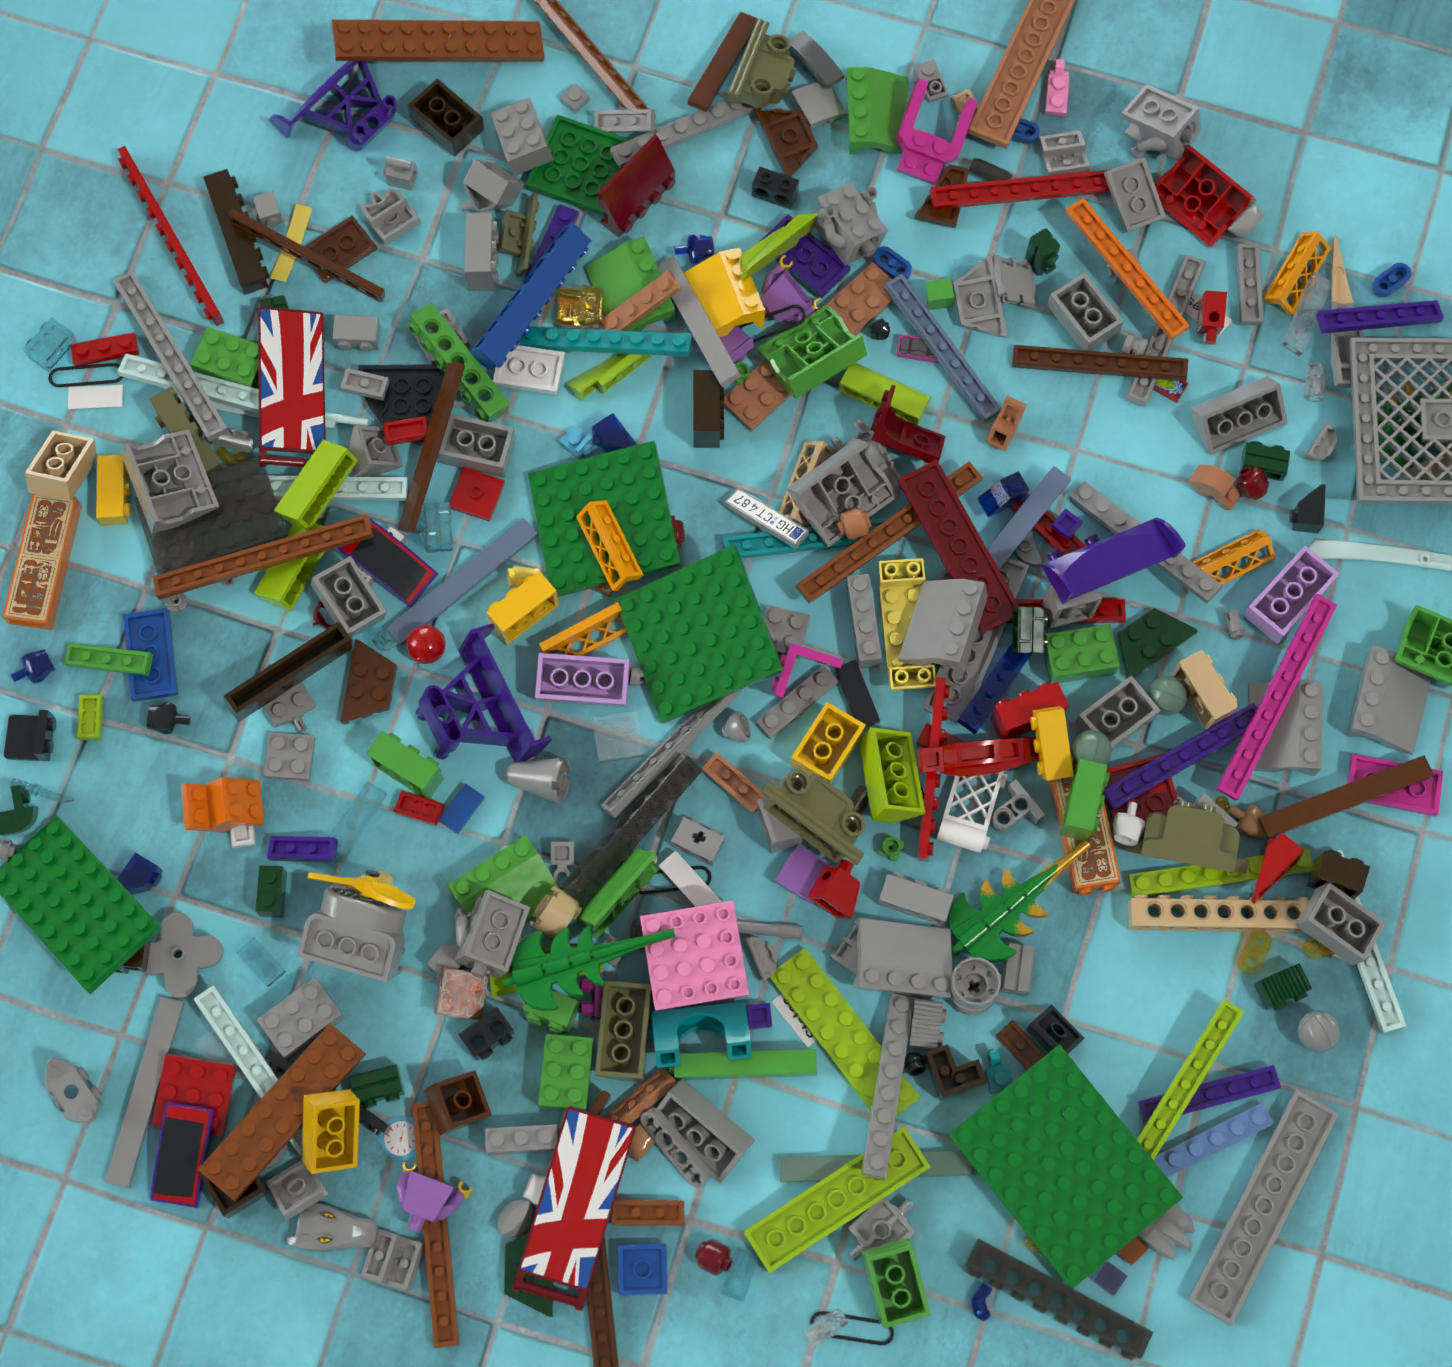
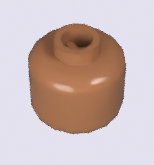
M854 508L841 513V522L837 523L841 536L846 534L850 540L867 535L869 528L872 527L866 510L862 511L860 508Z

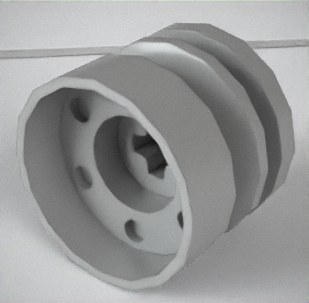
M980 957L961 961L954 969L950 980L951 998L949 1000L956 1010L969 1016L980 1015L988 1011L993 1005L1001 987V978L997 968L988 960ZM969 987H970L971 989H973V988L975 987V988L977 989V991H976V992H975V991H971V992H970V991H968V989H969Z

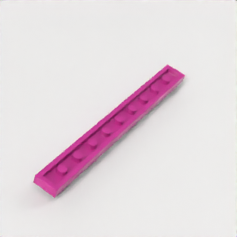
M1320 594L1314 596L1215 790L1234 801L1240 798L1337 604Z

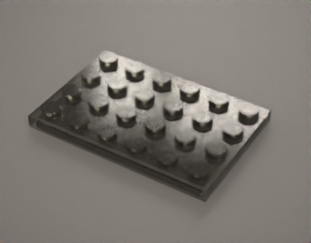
M259 457L208 473L207 476L219 508L172 529L151 533L138 497L134 498L157 575L288 537L281 515L274 511L278 504L266 467L258 465Z

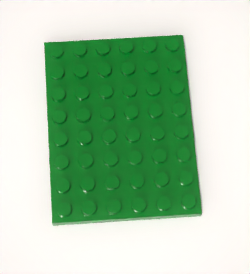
M1060 1044L948 1134L1071 1290L1184 1198Z

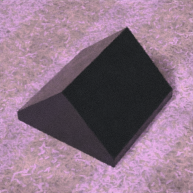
M1052 1004L1026 1028L1028 1033L1048 1053L1060 1044L1066 1053L1069 1054L1085 1039Z

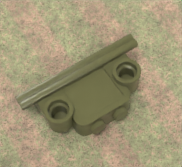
M762 19L757 20L728 90L727 101L735 104L746 103L762 108L767 106L768 103L778 104L783 95L787 97L791 84H788V81L793 82L796 70L793 69L794 59L787 55L791 43L783 35H767L766 31L769 27V22Z
M801 770L791 771L780 782L778 787L769 781L760 792L769 799L763 809L835 863L846 857L854 864H859L864 853L853 844L857 837L864 832L866 825L864 818L859 813L853 812V802L845 792L836 789L825 777L817 774L808 777Z
M1179 801L1178 805H1172L1168 808L1166 815L1162 812H1152L1145 819L1143 840H1139L1135 846L1127 845V852L1137 853L1142 856L1247 874L1249 860L1236 858L1240 840L1239 832L1234 826L1224 824L1222 815L1215 812L1216 807L1202 805V808L1199 809L1193 808V803Z

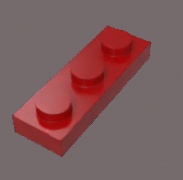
M135 332L71 344L72 360L75 367L124 358L125 354L140 355Z

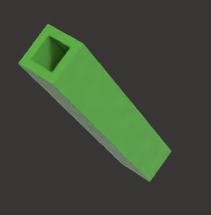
M816 1049L751 1051L752 1058L728 1060L727 1052L680 1054L681 1066L669 1067L670 1075H674L675 1081H680L681 1079L713 1080L816 1076Z

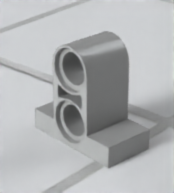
M1015 779L1008 785L1006 790L1012 798L995 811L991 825L997 832H1006L1026 816L1036 825L1042 821L1045 814ZM1015 803H1023L1026 806V810L1020 811L1016 809ZM1000 815L1005 816L1008 819V823H999L997 817Z

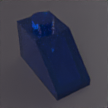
M614 413L591 427L594 444L597 447L601 446L604 452H612L637 445Z
M1017 471L999 480L979 496L977 500L989 518L1025 500L1030 489L1020 472Z
M135 852L117 880L134 895L150 891L153 886H157L162 879L161 874L163 870Z

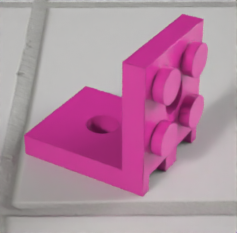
M791 643L787 656L782 655L780 660L784 671L781 672L780 678L775 677L771 690L775 691L774 696L783 699L796 656L836 669L841 668L843 659Z

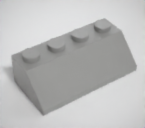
M1268 376L1190 408L1194 428L1210 455L1288 423L1281 386Z
M681 1079L667 1093L658 1106V1109L708 1167L711 1176L719 1183L726 1178L755 1141L684 1079ZM664 1133V1136L672 1142L671 1137Z

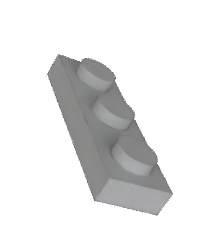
M595 110V128L607 132H654L655 110Z

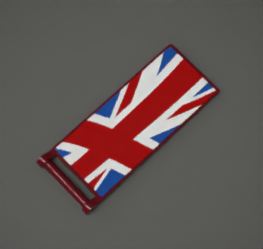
M271 307L258 308V465L260 467H266L267 465L304 467L309 459L267 456L266 451L313 454L322 440H326L324 320L322 312Z
M571 1106L567 1107L512 1291L518 1293L519 1291L527 1292L574 1306L575 1310H583L636 1130L635 1126ZM524 1274L580 1290L578 1297L528 1283L523 1281Z

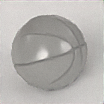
M1321 1010L1311 1011L1300 1020L1298 1037L1301 1043L1309 1050L1325 1052L1337 1044L1340 1037V1026L1331 1014Z

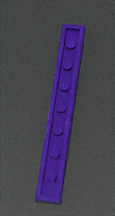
M1255 703L1248 705L1104 788L1102 794L1105 795V799L1111 809L1114 811L1242 737L1257 706Z

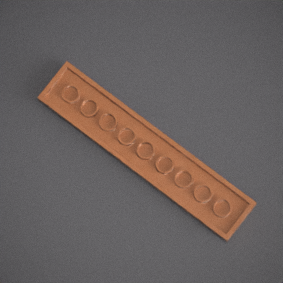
M1029 0L969 127L968 134L1007 149L1075 0Z
M872 262L827 304L842 317L848 330L857 336L894 302L884 288L885 283L892 279ZM765 361L743 380V384H738L724 397V407L751 432L791 396Z

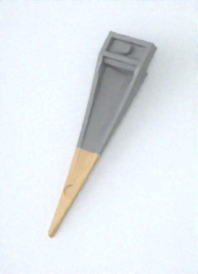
M1335 236L1332 239L1331 310L1355 308L1338 238ZM1363 330L1331 333V369H1333L1334 387L1351 388L1350 338H1365ZM1375 376V385H1377L1378 378Z

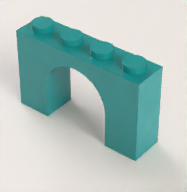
M745 1001L651 1011L657 1068L681 1066L679 1054L680 1041L687 1034L697 1030H711L719 1033L725 1039L728 1060L752 1058Z

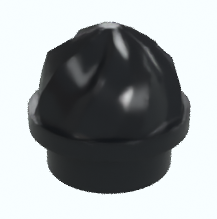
M883 318L869 326L870 335L875 339L885 340L889 336L890 326Z
M910 1052L905 1056L904 1070L910 1076L921 1075L926 1071V1059L920 1053Z

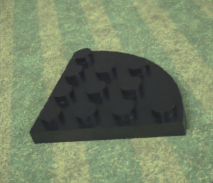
M358 365L359 371L389 378L388 388L383 401L364 396L370 410L382 425L386 422L426 416L429 427L445 375L443 369L440 370L437 365ZM424 440L411 443L423 446Z

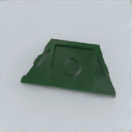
M1153 608L1118 633L1119 643L1122 647L1123 662L1125 661L1127 671L1126 677L1129 678L1131 675L1133 678L1196 635L1198 630Z
M528 1232L505 1244L504 1294L548 1317H553V1300L519 1291V1293L512 1291L529 1235ZM524 1274L523 1281L553 1290V1282Z

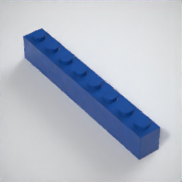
M574 223L563 227L470 351L488 370L496 367L500 368L506 362L508 352H512L518 346L519 342L517 340L529 331L531 321L536 320L541 315V308L552 300L554 290L564 284L566 280L564 277L575 269L577 259L587 253V246L592 240Z

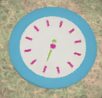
M396 1116L389 1119L386 1123L392 1128L387 1136L382 1132L380 1133L379 1143L392 1160L406 1161L413 1158L417 1154L413 1118Z

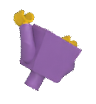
M783 255L779 260V265H775L766 275L761 289L763 296L760 299L765 305V315L796 304L804 309L805 315L808 317L825 305L820 308L816 306V302L822 298L810 300L789 271L786 270L791 267L793 261L789 265H784L782 260L787 255ZM792 308L773 317L777 322L784 320L787 323H794L802 319V312L799 308Z
M404 1161L396 1189L402 1210L412 1214L407 1228L420 1233L426 1219L435 1223L438 1220H444L458 1209L464 1199L470 1196L472 1186L469 1190L464 1191L461 1189L464 1182L461 1181L455 1192V1187L417 1173L416 1163H414L413 1168L407 1169V1161Z

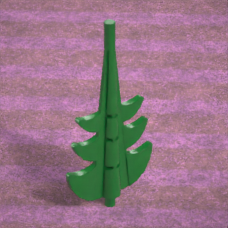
M588 925L580 934L576 949L570 947V930L565 928L554 938L549 954H545L542 950V931L534 932L527 936L515 950L512 960L513 975L502 978L504 987L516 985L521 999L533 1009L541 1011L557 1010L559 1007L552 997L553 984L558 983L560 988L571 996L583 997L584 994L578 986V975L580 973H584L586 978L593 984L604 986L605 983L600 975V965L648 945L676 937L674 928L646 936L594 945L592 940L593 929Z

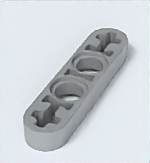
M655 1107L645 1111L640 1118L643 1128L685 1179L696 1188L706 1184L711 1177L710 1170L666 1116ZM664 1133L671 1137L672 1143L665 1140ZM679 1152H683L686 1155L687 1162L680 1158Z

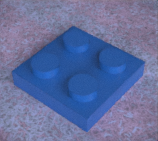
M666 1244L618 1245L619 1296L668 1294Z

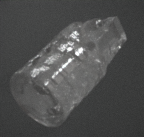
M1321 361L1308 364L1304 398L1310 402H1319L1324 400L1326 378L1324 364Z
M837 1309L820 1317V1319L815 1320L814 1323L809 1324L802 1330L811 1346L815 1348L839 1332L848 1324L844 1313Z

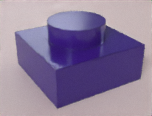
M1065 508L1053 522L1051 528L1069 541L1080 528L1083 521Z
M770 1003L746 1006L749 1030L772 1028Z

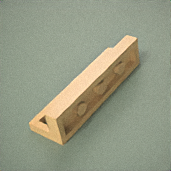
M825 441L804 442L788 487L837 452ZM815 448L813 454L807 457L809 450ZM808 467L806 473L800 476L801 472ZM786 491L779 512L803 527H810V523L797 508L789 492ZM794 506L791 515H786L788 509Z

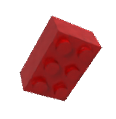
M1049 681L1039 685L1037 690L1032 692L1025 690L1019 693L1015 699L1009 700V698L997 702L990 720L999 739L1015 738L1033 731L1030 724V717H1033L1032 710L1060 706L1064 708L1066 713L1069 704L1058 681L1052 684Z

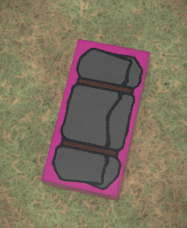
M900 334L896 357L939 363L920 337Z

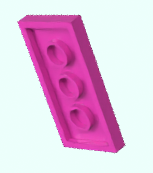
M1352 754L1347 784L1402 763ZM1432 769L1434 774L1432 778L1366 803L1436 817L1439 812L1443 771Z

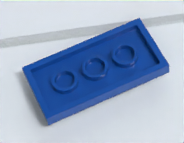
M163 608L123 614L126 650L151 652L154 654L149 676L129 674L131 700L137 702L178 695L169 609Z

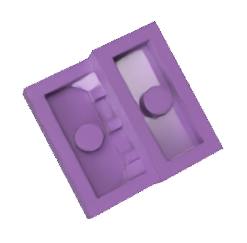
M798 844L777 876L775 883L815 906L816 903L807 898L810 890L825 867L836 866Z

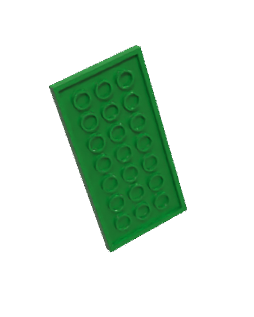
M58 816L53 818L23 845L12 858H9L7 862L0 866V895L90 995L162 929L161 925Z

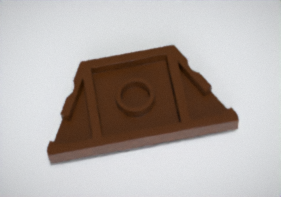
M756 108L755 115L784 174L792 177L818 149V143L802 111H785L783 109L761 111L762 108Z
M355 639L341 716L342 724H348L349 721L361 717L363 719L374 713L390 710L397 665L358 639Z

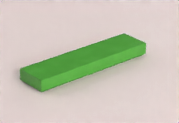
M69 643L64 665L149 676L154 654L151 652Z

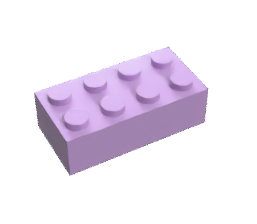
M1305 545L1253 601L1243 616L1278 644L1305 615L1316 594L1322 596L1340 573Z
M539 653L535 699L543 702L627 708L630 660Z

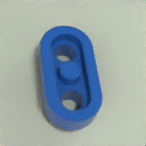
M1021 118L1012 136V140L1025 144L1035 143L1040 133L1039 126L1032 121ZM1025 133H1030L1032 136H1026Z
M882 246L877 248L873 255V263L883 272L894 279L900 275L897 271L902 270L906 279L910 277L912 266L909 261L889 247ZM885 258L887 261L882 262L880 259Z
M1405 263L1392 265L1375 278L1372 284L1373 292L1379 297L1390 296L1409 281L1412 275L1410 267Z

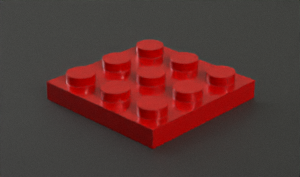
M1163 754L1107 768L1106 772L1110 773L1107 786ZM1169 778L1129 802L1137 803L1135 816L1145 821L1146 817L1152 812H1162L1166 815L1168 808L1175 805L1173 802L1178 796L1173 781ZM1107 803L1113 822L1118 812L1127 813L1128 803L1114 811Z
M165 1054L152 1126H162L166 1102L214 1109L215 1115L210 1135L224 1137L237 1065Z

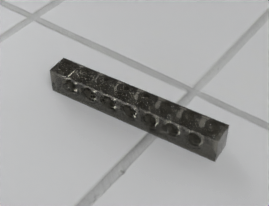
M679 754L655 778L560 885L559 889L578 901L579 907L582 908L703 770L688 755Z
M980 1239L975 1240L963 1267L967 1268L966 1273L977 1279H980V1276L988 1279V1285L1000 1291L1004 1288L1011 1292L1010 1296L1020 1302H1023L1024 1299L1031 1302L1034 1310L1045 1314L1047 1311L1055 1315L1054 1320L1062 1325L1072 1324L1077 1327L1075 1330L1077 1333L1087 1338L1090 1335L1098 1338V1344L1110 1350L1113 1346L1121 1351L1120 1356L1130 1361H1133L1134 1358L1137 1360L1142 1359L1154 1333ZM988 1259L996 1262L997 1270L995 1273H990L986 1270L985 1262ZM1009 1271H1014L1018 1274L1019 1281L1016 1285L1008 1282L1007 1273ZM1033 1282L1040 1286L1041 1291L1038 1296H1033L1029 1292V1285ZM1053 1294H1057L1062 1298L1060 1308L1052 1306L1050 1299ZM1075 1306H1080L1084 1310V1317L1081 1320L1073 1316L1072 1311ZM1098 1317L1106 1322V1328L1103 1332L1095 1328L1094 1323ZM1120 1329L1125 1330L1128 1334V1340L1124 1344L1120 1343L1117 1339V1332Z

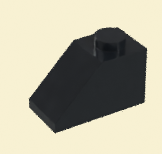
M1321 484L1299 501L1294 510L1291 509L1289 522L1293 523L1292 531L1319 533L1324 526L1325 484Z

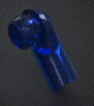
M984 1282L971 1298L973 1314L981 1321H986L990 1317L986 1299L993 1291Z

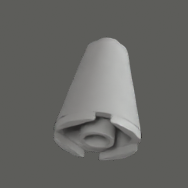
M567 758L513 762L506 768L505 779L508 780L511 786L560 804V801L564 802L569 791L571 780L567 779V772H571V765Z

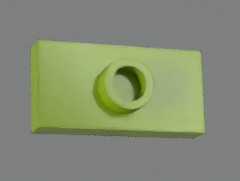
M102 694L79 695L78 740L102 739L104 701Z

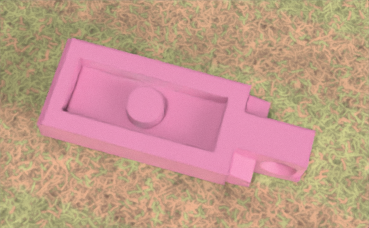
M1056 59L1055 70H1050L1045 115L1066 117L1069 72L1064 71L1065 60Z

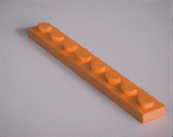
M1084 198L1066 208L1065 213L1171 341L1189 329L1190 325Z

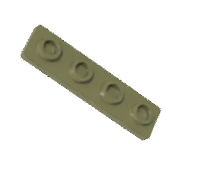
M533 193L526 200L524 215L507 209L503 216L498 251L518 257L516 276L518 277L528 271L531 266L529 255L534 245L532 234L536 229L535 214L539 208L537 193Z

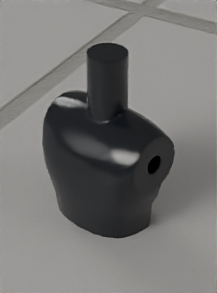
M172 703L149 706L147 729L162 734H171L176 724L190 725L191 716L177 715V707Z

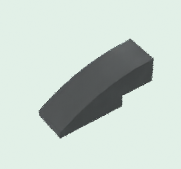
M804 31L789 40L791 43L790 55L802 63L804 71L827 89L845 78L830 56Z

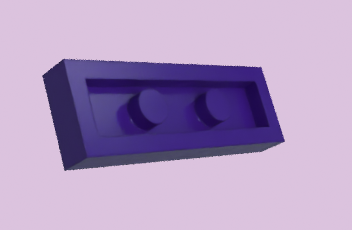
M270 836L267 858L270 861L335 862L338 840L336 837Z

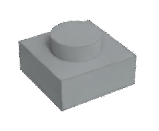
M574 83L560 96V101L576 113L590 101V96Z

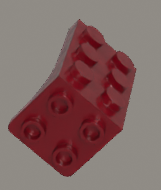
M891 385L889 391L885 389L881 404L876 410L874 421L870 428V431H873L871 440L880 443L884 447H891L901 451L905 455L917 457L926 463H931L935 460L939 462L946 436L898 417L891 406L896 386Z

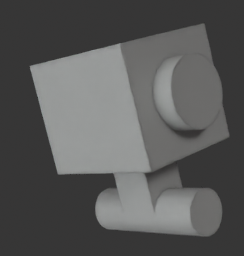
M387 156L383 171L387 185L412 191L418 174L416 162Z

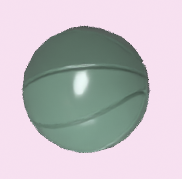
M1172 676L1157 678L1151 683L1147 691L1148 696L1160 709L1159 714L1163 716L1177 714L1184 708L1187 702V690L1184 684Z
M1096 730L1081 732L1075 737L1071 747V755L1076 764L1080 758L1107 764L1112 752L1109 739L1103 733Z

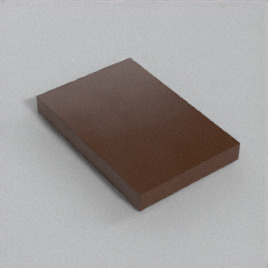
M353 215L304 246L346 269L377 250L376 244ZM312 267L324 284L333 279V277Z

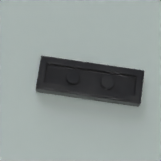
M856 660L842 664L840 669L834 668L853 717L866 725L865 728L880 723L879 715Z

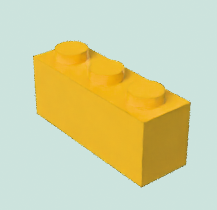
M122 455L97 456L96 518L101 526L128 524V516L132 514L131 504L128 503V496L132 495L131 483H128L129 474Z
M1056 706L1032 710L1033 717H1030V724L1032 730L1036 732V739L1033 740L1035 753H1039L1040 762H1037L1039 776L1042 775V778L1046 781L1074 777L1064 708Z

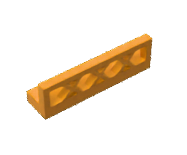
M1318 231L1301 233L1263 298L1267 304H1279L1288 315H1293L1331 250V247ZM1318 244H1319V246L1322 248V250H1321L1320 254L1317 256V248H1316V247H1317ZM1311 260V269L1307 273V263ZM1301 276V286L1298 289L1297 280ZM1291 293L1292 302L1289 305L1286 299Z
M607 500L589 502L576 518L612 591H618L627 581L639 580L643 573ZM588 514L591 518L590 525L585 518ZM596 532L600 536V544L596 540ZM606 551L609 554V563L605 559ZM615 570H617L620 576L618 581L614 577Z
M1257 529L1193 561V563L1223 585L1276 557L1270 536ZM1265 546L1267 555L1261 558L1256 557L1259 549ZM1242 557H1249L1245 566L1237 567ZM1229 566L1227 575L1223 577L1218 576L1222 567Z
M619 602L539 643L540 651L547 654H553L558 651L565 653V655L585 656L627 634L626 628L618 632L609 630L611 622L620 619L625 627L620 614L622 608ZM594 631L604 632L603 639L599 642L589 640L591 633ZM576 640L585 643L583 650L578 653L570 651L571 644Z

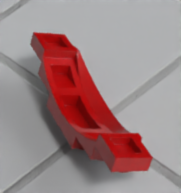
M1036 736L977 740L918 748L919 772L938 771L950 776H979L1023 766L1034 760H1039V753H1035L1033 744Z

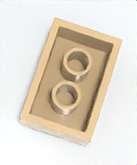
M52 430L25 472L28 492L71 502L97 460L94 439Z
M1200 650L1179 661L1171 676L1184 684L1187 690V702L1204 730H1207L1233 715L1238 708V702L1235 695L1227 690L1223 676L1215 671L1211 657L1208 654L1205 655L1203 650Z

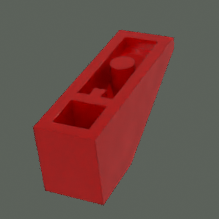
M1283 832L1277 838L1273 836L1265 845L1267 849L1251 898L1253 904L1301 859L1304 850Z

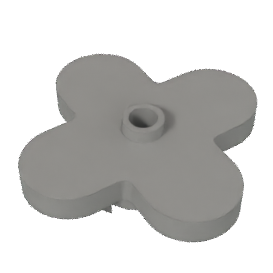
M175 912L166 916L162 921L161 941L150 943L147 971L142 973L149 976L164 974L167 991L175 998L186 999L192 996L198 988V972L200 969L211 968L219 964L223 958L224 949L221 942L213 936L195 937L192 920L183 913ZM182 951V956L176 958V955Z

